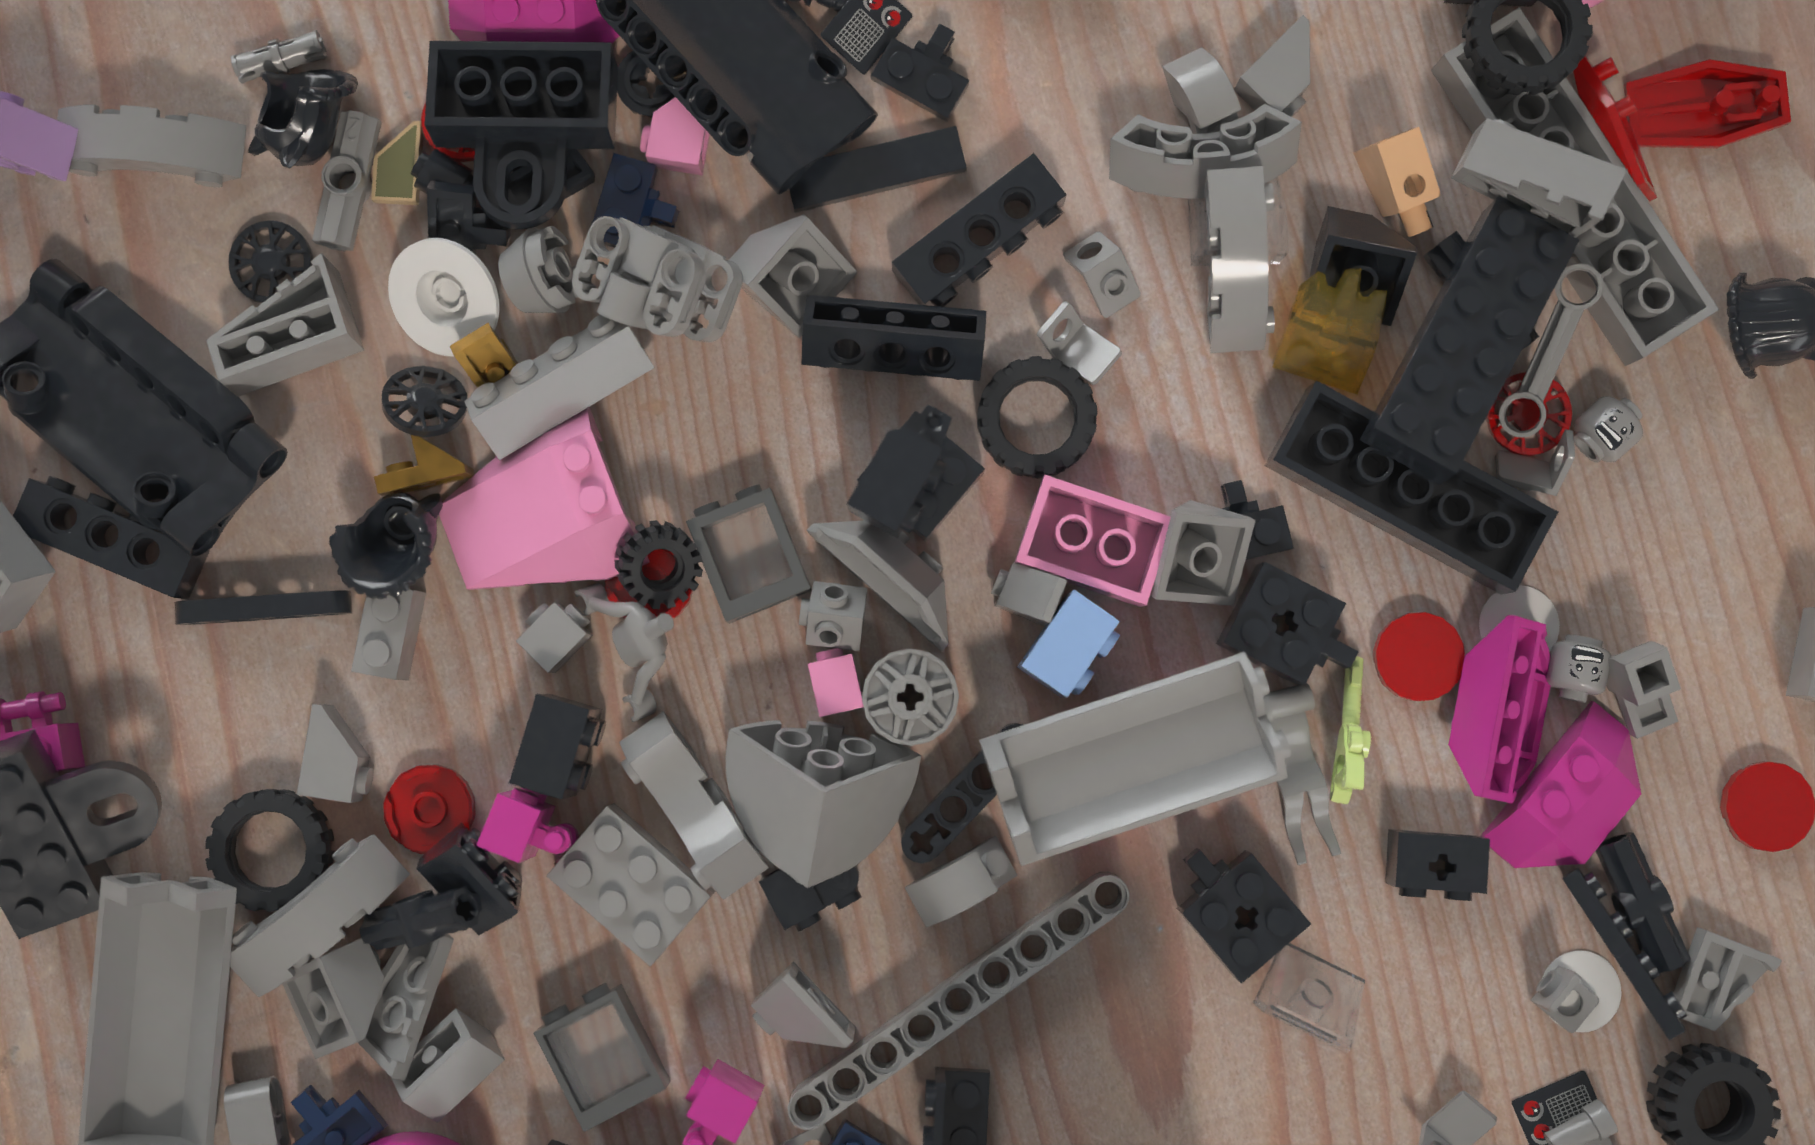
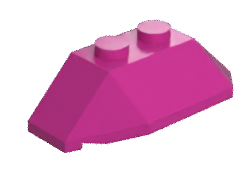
M448 0L450 29L461 41L610 42L613 44L619 38L617 32L598 11L596 0Z
M1508 615L1465 655L1448 745L1474 796L1512 804L1517 797V790L1525 783L1536 765L1551 687L1546 680L1550 664V652L1545 641L1547 635L1546 624L1515 615Z
M1590 701L1527 778L1525 783L1517 790V797L1512 804L1507 803L1481 834V837L1490 838V849L1513 868L1585 864L1642 794L1629 730L1595 701Z

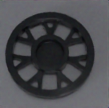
M261 221L247 227L235 239L230 249L228 266L232 281L238 290L248 298L263 303L275 294L276 287L280 285L278 280L287 274L294 280L296 272L303 273L313 264L310 261L313 260V255L307 240L295 228L279 221ZM268 229L270 242L260 246L257 233ZM274 229H279V231L275 234ZM288 232L295 239L283 250L277 244L283 234ZM245 243L255 248L251 259L239 256ZM300 244L301 249L295 250V247ZM303 254V267H290L289 256ZM252 266L255 275L243 282L239 271ZM262 278L270 281L268 296L257 294ZM252 284V289L249 290L247 287Z
M416 366L405 368L388 379L382 390L381 405L385 417L397 429L414 436L434 437L446 434L460 425L467 412L465 400L468 397L462 383L452 374L435 367ZM423 378H434L437 381L432 385L423 383ZM411 379L416 385L409 388L401 382ZM449 386L455 391V393L442 394L441 392L442 389ZM390 395L407 396L404 401H389ZM443 404H448L459 408L456 414H453L442 408ZM406 410L414 416L409 422L399 417ZM437 416L440 424L426 425L425 419H432Z

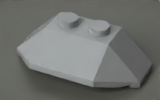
M865 520L813 523L807 529V532L935 647L941 652L947 647L948 630L945 580L938 575L943 570V567L925 551L919 556L912 552L905 545L910 538L903 531L897 539Z

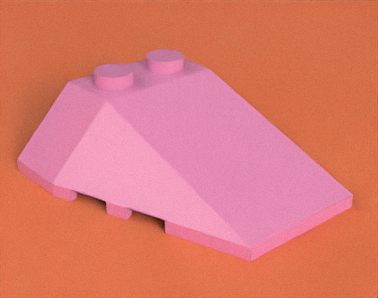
M590 407L503 459L499 460L496 456L443 501V507L439 516L466 589L515 587L538 583L557 584L579 580L599 581L612 579L619 574L614 560H619V556L616 553L618 545L625 546L626 542L623 537L627 532L633 536L637 533V530L635 529L634 521L626 515L599 445V442L603 440ZM648 556L645 557L642 566L650 563Z

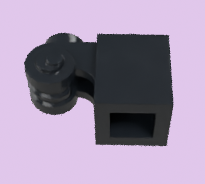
M857 866L809 888L796 882L794 878L780 868L762 877L759 881L784 930L795 925L797 931L800 932L820 921L822 917L819 911L835 903L837 909L840 910L862 897L857 886L859 881Z

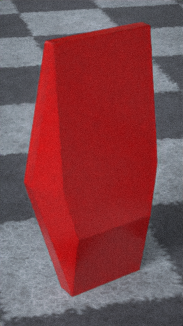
M1585 55L1573 71L1579 97L1638 188L1649 201H1652L1658 197L1633 128L1626 118L1638 111L1630 95L1616 102L1603 81L1619 73L1612 57L1593 66Z
M1709 59L1624 84L1625 97L1630 95L1638 110L1627 116V119L1633 128L1639 147L1717 149L1786 126L1791 122L1786 71Z

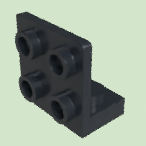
M935 1067V1080L926 1079L925 1116L933 1117L932 1126H923V1145H987L990 1070Z

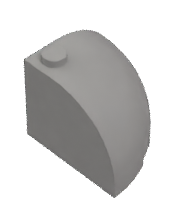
M780 720L756 722L729 729L726 747V777L730 797L739 821L753 844L769 861L807 888L848 871L870 855L897 823L909 801L916 782L921 755L901 744L892 743L888 739L873 733L870 735V739L866 740L844 734L845 726L816 721H807L806 728H781L782 723Z

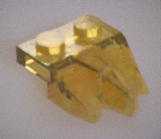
M1362 268L1346 269L1335 288L1328 286L1326 276L1318 271L1299 286L1288 314L1286 328L1273 358L1272 367L1358 394L1378 344L1384 318L1387 291L1375 290L1368 297H1362L1359 292Z

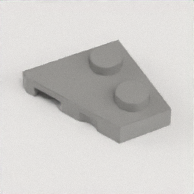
M1697 927L1688 951L1691 959L1683 966L1673 993L1688 1015L1683 1019L1716 1031L1730 1017L1732 1009L1739 1004H1743L1755 992L1751 986L1767 970L1774 972L1780 966L1782 959Z

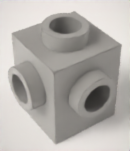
M814 581L811 599L802 598L799 625L807 626L806 645L860 651L867 588Z

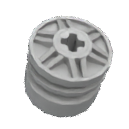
M915 649L891 652L875 663L865 679L862 694L865 716L875 731L892 743L909 746L930 742L945 732L956 715L959 699L955 677L946 664L929 652ZM906 684H915L916 692H923L924 695L923 701L917 702L915 710L912 711L906 710L905 703L897 701V693L905 692Z

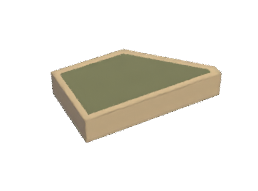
M413 121L374 156L371 200L374 203L419 205L420 190L414 187L416 178L411 175V171L423 152L424 133L421 121Z

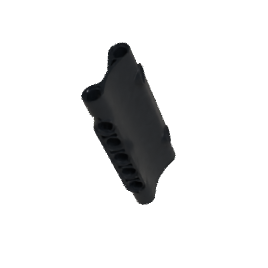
M596 0L598 11L606 22L727 153L736 157L743 156L749 152L754 155L750 162L751 166L778 195L786 192L798 182L806 171L819 159L862 135L878 117V113L845 78L847 76V68L841 58L821 41L785 0Z
M50 259L42 263L34 271L30 279V291L27 299L11 316L0 322V396L7 401L8 409L12 415L22 421L135 517L143 526L159 530L191 558H198L213 547L243 503L280 469L287 458V448L255 423L250 409L238 396L110 290L100 285L92 290L87 282L58 259ZM152 499H163L160 502H148Z

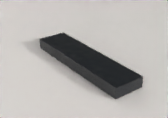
M957 126L819 159L789 189L795 213L966 172L967 167Z

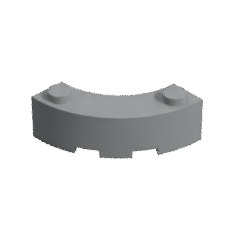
M1265 103L1257 110L1240 119L1221 124L1220 131L1203 134H1192L1190 127L1159 123L1137 115L1110 139L1109 179L1136 192L1189 199L1205 198L1207 170L1263 166L1264 183H1267L1297 163L1302 122Z
M77 105L58 109L57 120L78 129L75 149L69 168L71 173L82 176H97L98 171L105 170L153 171L195 177L194 182L196 184L207 187H222L223 182L241 178L246 125L188 113V117L167 115L165 118H160L159 109L120 105V110L106 109L102 113H99L100 107L97 105Z
M1263 166L1207 170L1205 203L1208 250L1217 251V256L1210 257V276H1208L1207 319L1210 353L1264 350L1266 334L1274 333L1275 330L1273 306H1268V234L1266 213L1274 211L1273 184L1264 183Z
M664 711L619 742L626 757L621 762L623 769L635 784L642 781L663 809L695 862L690 869L705 890L712 886L724 900L768 869L762 854L746 834L740 821L731 810L733 808L715 780L711 778L704 782L708 778L707 772L695 756L694 750Z
M374 834L358 843L353 838L347 841L332 855L336 862L302 892L260 923L255 925L252 921H249L232 936V943L234 945L230 953V967L258 997L272 991L292 978L296 973L292 967L298 969L314 957L316 960L346 935L341 928L343 925L348 928L366 913H372L410 875Z

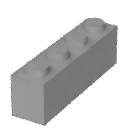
M599 315L589 323L587 328L574 336H566L555 341L550 346L549 351L539 357L518 363L512 368L510 374L497 382L481 385L471 394L470 398L465 400V404L472 422L497 458L501 460L652 370L654 366L629 325Z

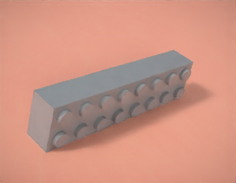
M1520 7L1491 25L1493 41L1500 52L1514 63L1531 67L1544 65L1554 59ZM1466 41L1444 54L1431 69V72L1472 134L1487 118L1503 120L1514 125L1518 130L1625 168L1567 78L1563 79L1557 86L1551 89H1544L1536 95H1528V92H1522L1519 96L1507 94V89L1501 87L1496 90L1487 85L1488 79L1483 75L1478 77L1473 71L1474 63L1471 58L1466 59L1463 47L1466 45ZM1626 171L1603 219L1576 237L1580 241L1565 267L1567 268L1574 264H1586L1595 268L1601 275L1603 280L1602 295L1593 306L1587 309L1624 366L1646 357L1719 310L1628 171ZM1576 270L1566 276L1583 303L1593 297L1597 285L1595 278L1589 272Z

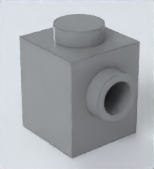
M556 602L550 607L544 603L526 620L530 627L516 642L548 673H556L593 634L585 627L590 622L589 619L572 603L566 608Z

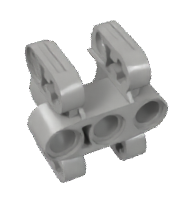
M607 216L600 217L592 223L572 278L573 289L576 295L582 300L600 303L597 312L606 318L625 325L648 329L657 335L676 337L685 334L691 340L708 343L718 340L726 330L743 281L742 272L736 263L726 260V257L713 252L705 246L656 225L652 227L641 226L622 217L617 219ZM615 226L619 234V240L616 247L608 251L604 245V235L610 227ZM598 257L610 259L608 265L597 261ZM722 266L727 272L728 279L725 287L720 291H716L712 286L711 278L713 272ZM593 275H596V278L600 280L599 288H596L591 283ZM705 298L718 299L717 305H712V302L705 301ZM701 314L704 315L705 319L709 320L707 328H703V325L698 322Z

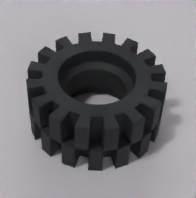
M657 520L649 521L650 527L647 528L641 523L635 526L637 530L635 535L631 536L629 532L623 537L626 542L625 546L618 545L616 553L619 556V560H614L615 568L619 573L617 577L630 596L634 597L639 604L645 606L646 603H649L652 609H660L661 603H664L667 608L675 607L674 599L679 597L682 602L686 601L689 598L685 593L688 588L695 591L699 585L695 581V577H702L703 569L699 566V563L703 562L701 554L697 551L696 548L698 547L681 528L677 529L672 523L665 521L664 525H661ZM657 549H666L672 552L675 558V565L672 572L666 578L651 580L644 576L642 564L650 552Z

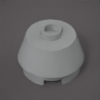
M553 226L540 230L534 227L528 228L499 257L498 268L502 285L511 302L524 313H564L571 304L575 303V298H578L572 284L576 266L572 267L568 255L562 247L568 244L569 241L560 230Z

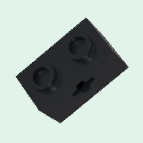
M1388 829L1385 883L1399 887V895L1426 898L1427 890L1444 891L1445 899L1472 901V893L1487 894L1490 838L1476 835ZM1438 859L1445 861V869H1439L1436 872L1429 870V862H1437Z

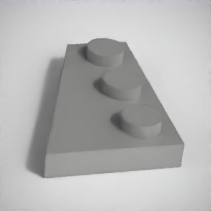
M449 934L415 948L408 949L406 944L398 945L382 970L384 980L366 1038L357 1043L392 1078L406 1080L454 941Z

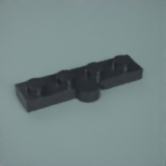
M1578 867L1562 877L1563 881L1667 1038L1671 1040L1684 1033L1686 1030L1681 1019L1688 1016L1672 991L1663 995L1653 980L1661 974L1645 951L1637 955L1627 939L1634 934L1619 911L1610 915L1600 900L1607 893L1591 871L1584 875Z

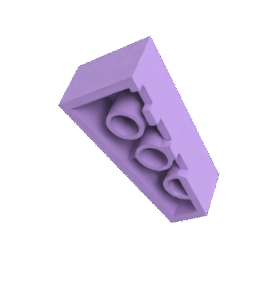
M0 91V167L13 169L18 173L35 176V173L38 172L51 179L66 182L78 129L23 106V98Z

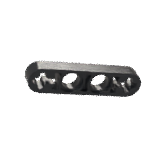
M349 590L174 602L176 625H201L352 614L351 591Z

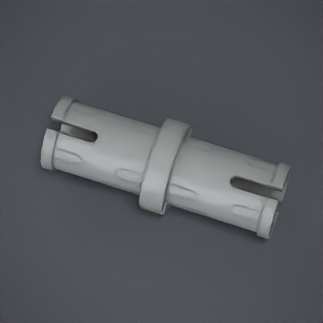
M315 30L281 42L278 38L268 41V46L232 55L231 63L239 82L242 84L260 77L261 72L290 73V68L327 58V52L322 38H319V32Z

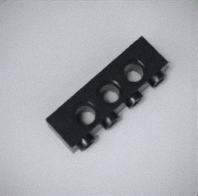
M1033 153L892 261V271L918 305L944 307L958 295L955 288L968 278L974 283L985 276L993 268L990 261L1003 251L1007 256H1010L1020 249L1029 240L1026 236L1029 231L1037 225L1045 229L1054 223L1064 213L1061 207L1065 203L1067 194ZM1011 201H1021L1027 206L1029 213L1023 218L1015 219L1005 212L1004 207ZM983 227L993 234L994 240L986 246H978L970 240V232L975 228ZM949 254L957 259L959 266L951 273H942L935 268L934 260L940 255Z
M807 295L803 318L801 365L980 381L987 311Z
M50 475L47 482L29 478L13 514V517L29 538L170 597L189 600L210 550L198 558H191L159 530L143 526L131 514L126 516L114 511L117 503L94 493H90L88 499H85L73 493L75 485ZM74 507L77 513V520L73 527L67 529L64 517L66 512ZM115 524L118 529V538L109 547L105 541V533L111 525ZM156 541L160 548V554L158 559L150 564L146 559V549L152 542Z

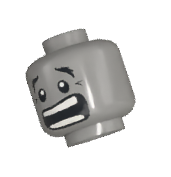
M1603 396L1576 419L1574 423L1576 433L1574 435V443L1593 462L1598 463L1601 460L1616 462L1642 438L1643 428L1639 421L1642 418V413L1627 398L1618 400L1611 396Z
M1567 634L1565 641L1556 642L1552 646L1546 680L1550 686L1560 689L1559 698L1586 703L1588 695H1598L1605 691L1610 670L1608 658L1611 657V654L1602 648L1603 641Z

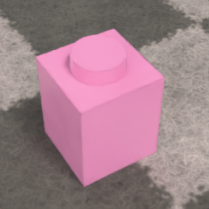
M838 648L815 653L817 662L809 663L808 669L819 717L864 707L853 654L843 655L842 649Z

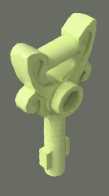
M1357 656L1351 668H1345L1342 725L1338 734L1330 786V800L1341 804L1349 803L1352 789H1364V758L1368 757L1371 745L1370 731L1362 730L1359 726L1364 659Z

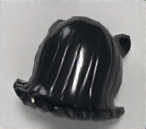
M329 69L309 70L290 75L261 72L260 77L267 83V95L259 114L258 124L254 128L255 136L250 143L248 152L256 156L270 151L280 160L282 166L289 169L293 166L315 164L331 146L336 132L341 101L344 96L356 92L358 86L357 78L350 73Z
M1739 273L1732 280L1727 292V316L1729 317L1728 330L1734 356L1744 375L1749 379H1754L1757 376L1755 368L1759 365L1782 366L1802 358L1815 361V278L1804 277L1795 281L1786 278H1770L1754 284H1748L1747 273Z
M408 493L388 494L385 497H381L354 524L336 525L335 533L329 537V545L332 549L331 555L338 565L337 573L341 576L342 582L348 588H354L357 594L365 593L369 598L386 599L388 593L393 597H397L402 594V591L409 590L410 586L414 585L417 579L422 578L426 574V568L432 561L430 555L437 541L436 519L443 507L440 494H431L419 501Z

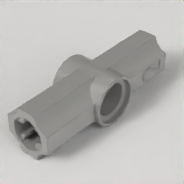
M351 110L347 112L341 111L331 158L322 169L321 179L324 189L312 238L314 243L340 251L354 250L363 205L372 192L370 173L382 124L378 118ZM349 173L356 174L355 182L350 188L339 189L340 179L344 175Z

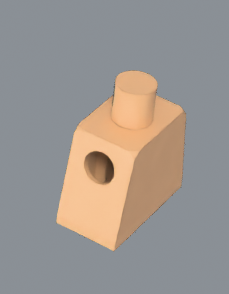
M1419 127L1396 134L1354 152L1356 161L1382 217L1399 214L1408 237L1434 227L1425 203L1440 197V189Z

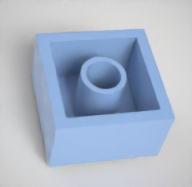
M1072 590L1065 596L1054 612L1050 624L1043 628L1017 668L1061 698H1068L1070 693L1080 695L1094 674L1093 671L1088 669L1096 656L1099 658L1102 656L1106 657L1120 637V634L1114 631L1120 621L1076 590Z

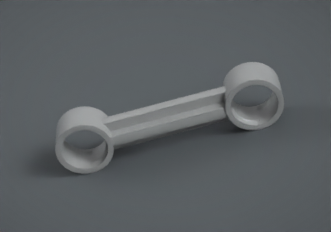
M1574 264L1564 269L1555 286L1558 301L1518 392L1509 395L1500 407V423L1506 432L1515 437L1532 436L1544 425L1546 419L1544 399L1584 309L1593 306L1602 295V277L1595 268L1589 265ZM1576 270L1589 272L1595 278L1597 285L1593 297L1587 302L1580 304L1568 301L1562 293L1564 278ZM1519 398L1532 399L1540 410V421L1533 428L1526 431L1516 430V428L1509 424L1506 418L1507 407L1512 401Z

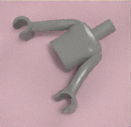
M599 583L576 590V597L582 596L586 603V610L583 611L585 616L597 611L611 617L626 616L622 622L616 624L613 628V642L626 665L638 667L643 663L645 664L637 672L632 694L623 697L622 700L624 703L629 702L633 707L634 716L631 717L632 722L654 714L656 712V701L652 693L647 690V686L666 659L665 652L668 643L665 633L674 626L672 617L665 613L656 617L655 614L638 602H611L607 598L605 588Z

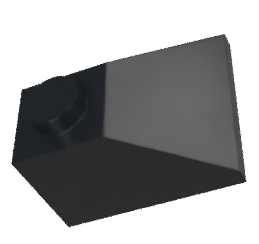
M1328 206L1315 245L1304 309L1391 326L1418 253L1417 247L1373 215Z

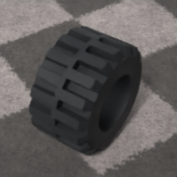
M1700 1043V1048L1692 1044L1682 1046L1683 1055L1673 1051L1665 1056L1669 1062L1666 1067L1657 1064L1653 1073L1659 1076L1656 1084L1648 1082L1647 1092L1653 1094L1654 1099L1646 1101L1647 1111L1656 1116L1650 1120L1654 1129L1663 1134L1661 1139L1668 1145H1766L1764 1141L1768 1136L1775 1139L1778 1129L1772 1127L1773 1119L1781 1120V1109L1773 1106V1102L1780 1099L1778 1091L1768 1086L1772 1079L1765 1071L1758 1069V1064L1751 1059L1721 1046L1717 1047L1710 1043ZM1724 1081L1730 1093L1729 1110L1724 1119L1717 1125L1700 1129L1695 1118L1696 1100L1702 1090L1708 1085Z

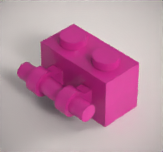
M39 691L27 694L25 699L10 702L0 699V741L35 729L57 772L85 767L78 723L53 724L51 712L66 708V700L62 692L46 695L45 692ZM29 716L32 728L13 732L11 720Z
M514 787L513 790L497 793L476 846L521 863L535 857L539 848L553 854L563 853L573 846L578 840L579 834L575 826L569 823H562L557 826L549 825L556 806L545 802L547 795L522 787L521 789Z
M717 1059L711 1070L703 1066L685 1097L686 1100L693 1103L686 1116L695 1122H693L688 1133L685 1135L683 1145H713L718 1135L735 1144L757 1106L765 1085Z

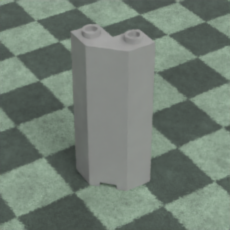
M1243 652L980 739L990 777L997 792L1020 865L1023 866L1288 778L1285 758L1291 757V752L1283 731L1275 732L1266 715L1263 696L1270 692L1262 668L1253 669L1246 653Z
M148 872L101 877L78 1145H213L236 887L209 877L190 876L189 882L161 881L162 874Z

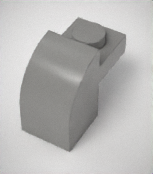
M1201 47L1162 66L1173 104L1187 116L1192 134L1220 131L1221 124L1238 119L1237 112L1241 110L1235 91L1221 65L1205 49Z
M1648 641L1608 658L1610 670L1607 688L1610 692L1616 694L1631 736L1638 739L1678 722L1669 694L1680 690L1681 687L1667 647L1654 641Z
M994 836L983 841L957 859L934 868L904 888L927 928L980 903L998 892L999 887L1018 875L999 840Z

